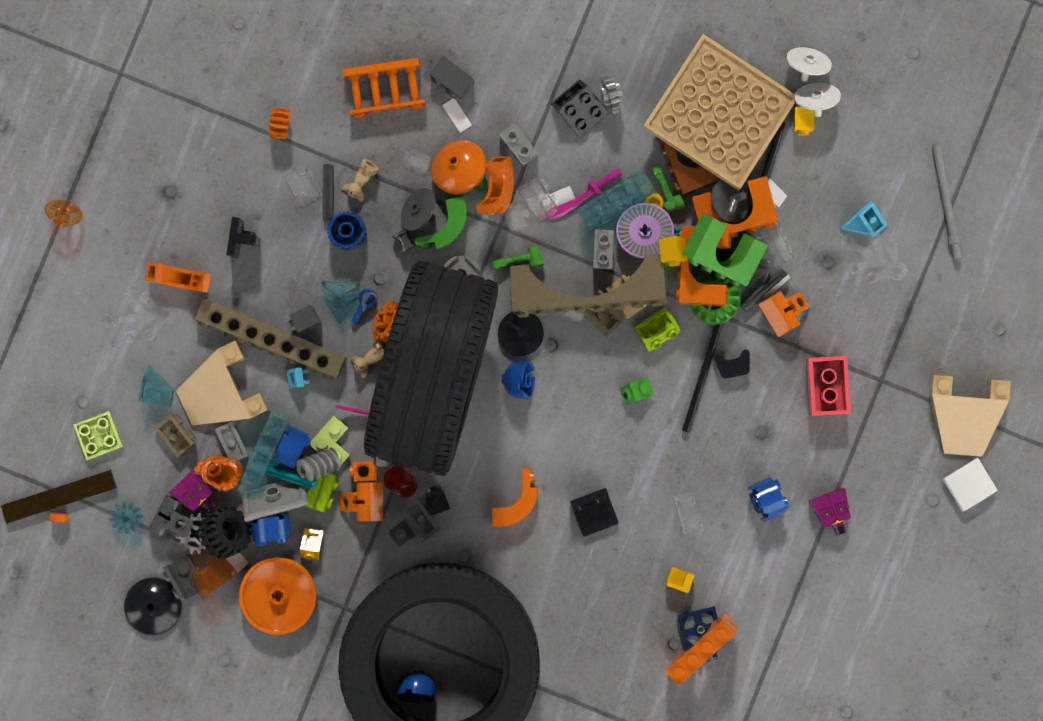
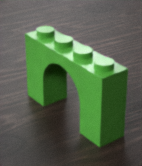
M702 213L682 255L687 257V262L694 266L701 264V269L709 273L712 270L716 271L714 275L723 280L728 277L730 278L729 282L736 286H739V284L748 286L768 245L744 233L733 255L725 261L718 262L716 247L727 225Z

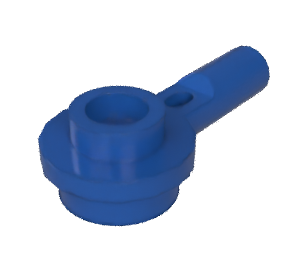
M366 288L359 293L358 301L360 305L351 320L354 324L358 325L365 310L371 308L376 303L377 294L373 289Z

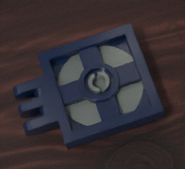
M715 606L677 615L686 651L709 630L711 623L718 618ZM716 652L712 655L714 660L718 659Z

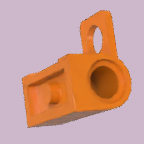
M782 291L758 304L778 337L800 325L801 323L796 315L809 308L801 292H797L786 299ZM797 298L801 300L802 307L798 304Z
M383 482L357 483V492H340V511L357 512V521H383ZM345 497L348 498V506H347V507H346L345 504H344V499H345Z

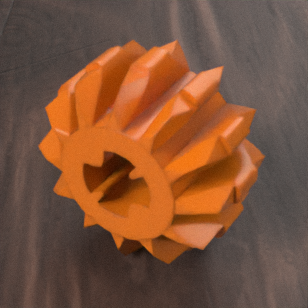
M283 107L272 108L269 124L270 137L280 140L288 137L289 109Z

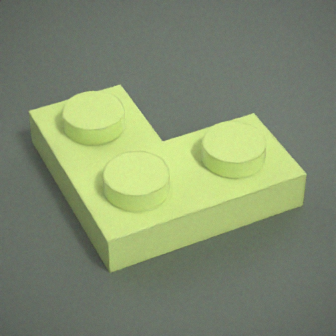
M334 415L312 439L309 445L317 452H323L331 447L334 448L338 454L341 466L350 454L336 442L348 430V427Z

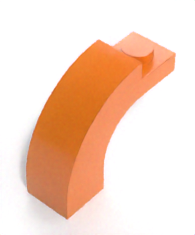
M511 156L493 157L486 163L489 176L488 193L485 199L476 206L477 212L485 213V215L505 213L512 199L514 187Z
M148 262L144 281L208 293V288L211 284V274Z
M522 468L523 489L519 500L508 507H492V527H504L515 524L526 517L532 510L537 499L538 487H530V484H534V472H530V468Z

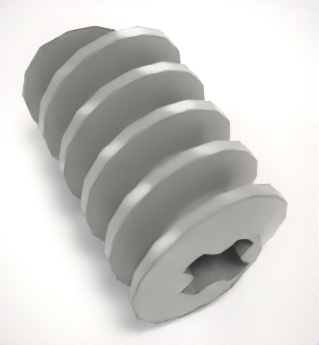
M332 447L325 449L323 452L312 454L310 457L300 459L296 464L300 477L306 478L310 482L314 478L319 479L320 474L326 476L327 472L331 474L333 469L335 471L340 469L338 454Z

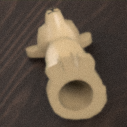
M365 158L362 159L354 182L347 183L342 187V190L347 191L350 197L357 198L360 202L364 200L362 186L369 181L371 176H375L379 170L376 164Z
M379 341L375 348L371 349L364 358L358 356L350 358L354 369L361 373L362 378L368 376L369 365L375 364L383 358L386 342Z

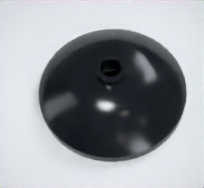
M151 577L138 581L130 588L125 598L124 612L128 622L135 630L146 635H159L175 626L182 612V601L173 594V585L167 582V580ZM150 603L154 605L153 611L148 609Z

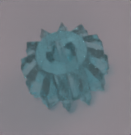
M125 501L122 503V507L116 504L115 507L118 512L111 510V514L115 515V517L110 518V521H116L112 528L120 526L118 533H122L125 528L126 534H130V528L134 532L137 531L134 524L141 526L142 523L137 518H143L142 514H136L140 511V508L137 507L133 510V502L128 506ZM125 512L127 516H130V520H127L128 523H126V520H122Z

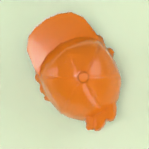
M212 455L204 461L197 462V466L194 467L195 474H200L206 484L212 485L214 489L218 491L223 490L224 492L234 489V486L238 485L237 483L243 474V465L240 461L228 459L221 455Z

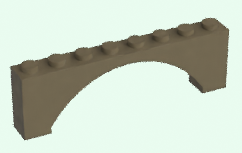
M660 254L644 255L643 262L626 282L614 290L592 297H574L559 293L536 278L529 265L510 266L512 312L521 318L528 317L529 314L546 316L550 312H556V314H566L567 311L583 313L587 309L604 311L605 308L613 307L615 310H621L625 306L642 308L644 305L651 304L654 307L662 306L663 303H668L665 263L661 262Z

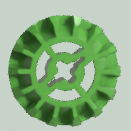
M707 272V274L697 277L696 281L702 284L727 285L729 287L728 306H722L716 310L711 309L712 307L719 306H709L708 309L703 305H690L689 307L693 314L702 322L712 325L722 324L729 321L737 313L741 303L740 290L738 286L729 282L730 278L726 277L723 280L714 275L716 272Z

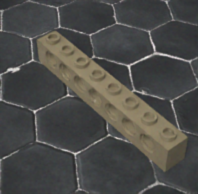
M203 298L195 316V320L199 321L198 325L209 329V326L217 328L216 332L226 336L229 333L234 335L233 340L243 344L245 340L251 342V347L262 351V348L270 350L269 354L277 358L280 355L287 357V362L296 366L298 362L305 365L304 369L315 373V370L323 372L322 376L330 380L333 377H339L347 358ZM215 313H220L222 316L219 323H214L212 320ZM234 320L239 322V328L236 331L230 329V323ZM252 327L256 328V337L249 338L248 330ZM268 335H273L275 337L274 344L267 345L265 338ZM286 342H290L293 345V349L289 353L283 351V345ZM308 349L310 351V358L302 360L301 352ZM326 357L328 359L326 367L322 368L318 365L319 358Z

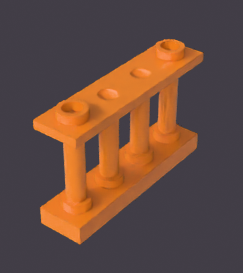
M419 58L343 69L344 78L349 79L351 82L355 110H349V115L351 117L354 116V119L365 118L366 114L406 108L420 110L422 106H426L425 99L419 100L415 72L417 68H420ZM405 70V73L408 74L412 101L400 103L396 75L398 71ZM386 73L389 76L393 104L381 106L377 77H379V74ZM367 76L370 79L374 107L362 108L358 82L360 77Z

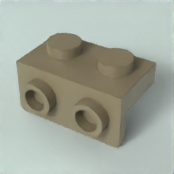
M599 290L594 296H598L604 293L601 290ZM613 307L605 308L604 311L587 309L586 312H583L605 337L614 331L627 317L622 309L615 310Z
M170 413L154 429L176 457L179 458L196 444L194 441L196 437L189 429L185 430L182 426L184 422L178 414L174 416L173 413Z

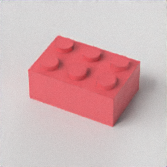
M847 356L807 358L809 415L851 414Z

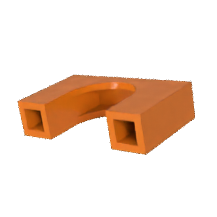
M767 176L747 181L753 200V210L744 222L728 224L718 217L712 206L711 192L692 197L698 221L702 213L721 221L732 230L731 239L738 237L740 232L746 231V234L757 232L758 227L764 226L765 229L775 227L776 222H779Z
M683 226V231H680L679 237L686 238V245L696 226ZM730 227L725 228L716 248L731 249L732 230ZM687 261L681 262V269L677 271V280L680 281V288L676 290V299L679 300L681 305L728 306L729 287L727 285L702 284L693 277L691 271L692 264Z
M725 611L711 623L709 630L687 651L683 649L669 661L665 672L679 686L736 635L738 624Z

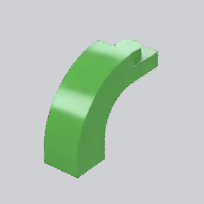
M464 196L445 200L448 211V220L445 227L438 233L414 238L416 247H421V250L431 248L432 244H435L438 251L448 247L458 239L467 219Z

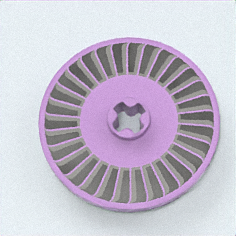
M640 203L629 207L623 212L617 223L616 234L620 246L626 253L635 258L644 259V255L660 254L659 239L674 236V225L669 214L661 207L651 203ZM643 227H647V230H650L647 232V235L640 232L643 230Z

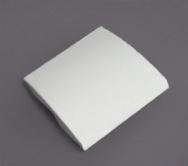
M978 458L943 478L962 512L998 491Z

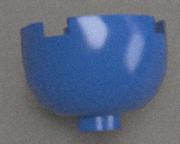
M516 361L510 364L505 373L502 374V384L507 393L514 398L529 399L527 396L531 397L533 394L535 377L531 378V371L535 370L531 361Z
M414 670L413 673L407 674L401 679L396 696H400L401 700L420 703V700L426 699V703H431L435 701L436 687L433 680L429 676L424 675L423 671Z

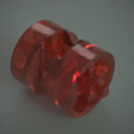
M393 466L384 474L383 482L386 488L400 497H410L417 490L418 482L416 477L400 466Z

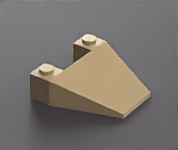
M233 341L218 348L176 390L192 426L253 419L270 411L262 393L243 400L228 367L246 359L238 341Z
M931 375L929 398L943 453L982 457L1009 402L1011 381L987 380L986 398L952 396L953 376Z

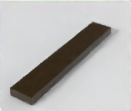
M112 470L1 505L6 524L116 489L117 486Z

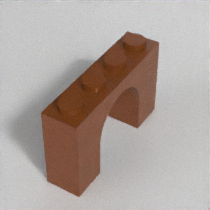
M660 139L662 144L660 151L663 157H667L669 162L666 165L670 175H674L676 181L673 184L676 192H680L681 196L711 186L721 180L703 167L690 168L683 165L678 160L675 149Z

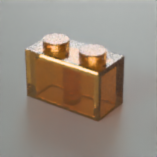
M215 556L207 562L209 566L204 569L200 567L191 573L193 577L189 581L202 599L237 574L226 559H218Z

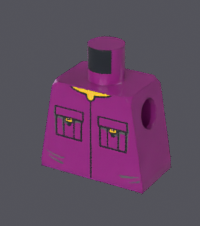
M194 469L169 492L171 496L193 512L201 507L209 514L216 508V505L209 499L215 493L209 484L204 482L200 474H195Z
M840 488L808 500L824 528L832 526L836 536L846 533L843 521L851 519L845 488Z

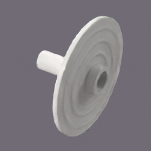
M799 47L787 53L786 59L788 64L802 73L801 81L806 82L809 75H823L831 70L832 63L830 59L815 49Z
M826 83L807 84L799 88L795 93V102L802 108L815 110L814 116L816 117L822 116V110L837 105L841 99L840 91L835 86Z

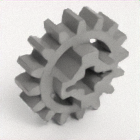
M610 72L601 74L602 84L599 85L605 107L609 106L612 114L622 112L620 102L624 101L620 83H618L617 79L614 80Z
M191 513L189 519L192 521H202L204 518H202V513H198L197 517H195L194 513ZM179 521L178 524L181 527L176 529L183 531L186 527V522ZM193 522L186 537L177 535L175 539L181 540L178 546L184 545L183 551L190 549V554H194L195 550H197L198 554H202V549L205 550L206 547L202 546L201 538L192 536L194 533L193 528L194 530H199V526ZM194 541L197 542L199 546H192L188 543Z

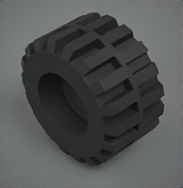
M222 507L206 515L200 522L202 524L199 526V531H201L199 538L202 539L201 544L206 547L205 551L207 553L211 552V556H217L218 559H226L244 551L248 547V543L251 542L249 537L252 535V531L249 529L251 525L244 521L243 512L237 511L235 507ZM222 526L226 529L228 533V539L225 537L223 533Z

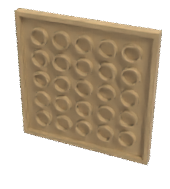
M702 34L642 128L739 191L795 104V94Z

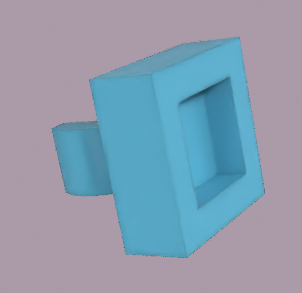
M302 368L286 370L289 389L304 387L305 384L310 383V380H303V374L308 373V370H302Z

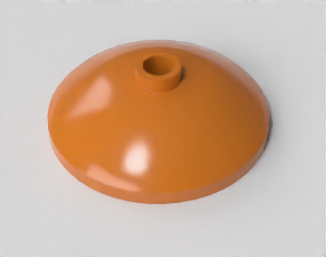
M458 140L445 145L439 150L432 162L431 174L433 181L442 191L449 194H463L472 190L481 182L487 168L485 154L477 144L467 140Z

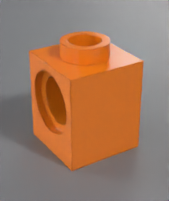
M353 462V466H350V478H354V482L378 481V467L374 466V462ZM362 466H366L369 469V474L366 477L359 475V468Z

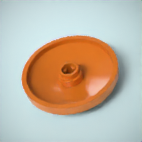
M273 557L260 561L246 573L241 582L239 590L241 610L248 622L264 633L282 635L299 629L311 617L316 606L317 591L311 574L300 563L289 558Z

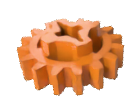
M388 301L387 305L383 304L382 310L379 309L374 317L376 321L372 323L374 326L372 329L373 337L383 343L388 340L398 303L394 301Z

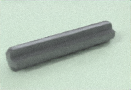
M324 164L323 220L330 221L333 216L334 166L333 164Z
M780 269L740 304V307L745 312L750 310L767 292L784 279L787 273Z

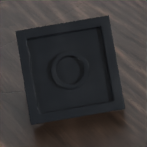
M232 217L226 253L227 256L235 259L239 258L241 244L260 247L261 240L254 232L244 231V221L238 217Z

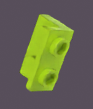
M666 307L634 327L649 352L658 349L662 343L675 338L681 332L677 322Z

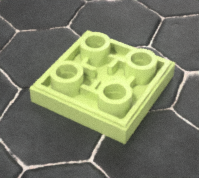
M110 411L73 425L86 461L123 447Z

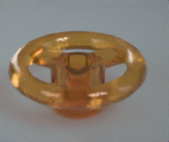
M65 200L50 201L44 209L46 216L59 227L75 225L83 217L82 211L77 205ZM57 205L66 206L69 208H59L57 207ZM76 213L77 217L70 220V215Z

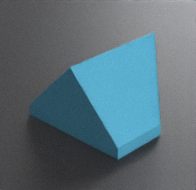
M870 201L839 229L869 235L874 238L887 226V223L874 203Z

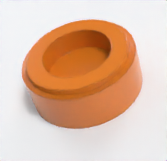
M50 512L49 520L52 522H68L69 514Z

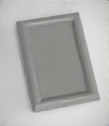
M284 480L241 492L245 522L308 505L306 487Z

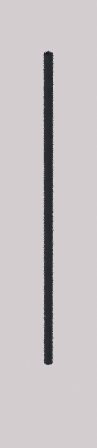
M782 122L774 135L761 177L767 176L769 179L786 125L784 122ZM723 323L714 326L682 428L684 432L689 433Z

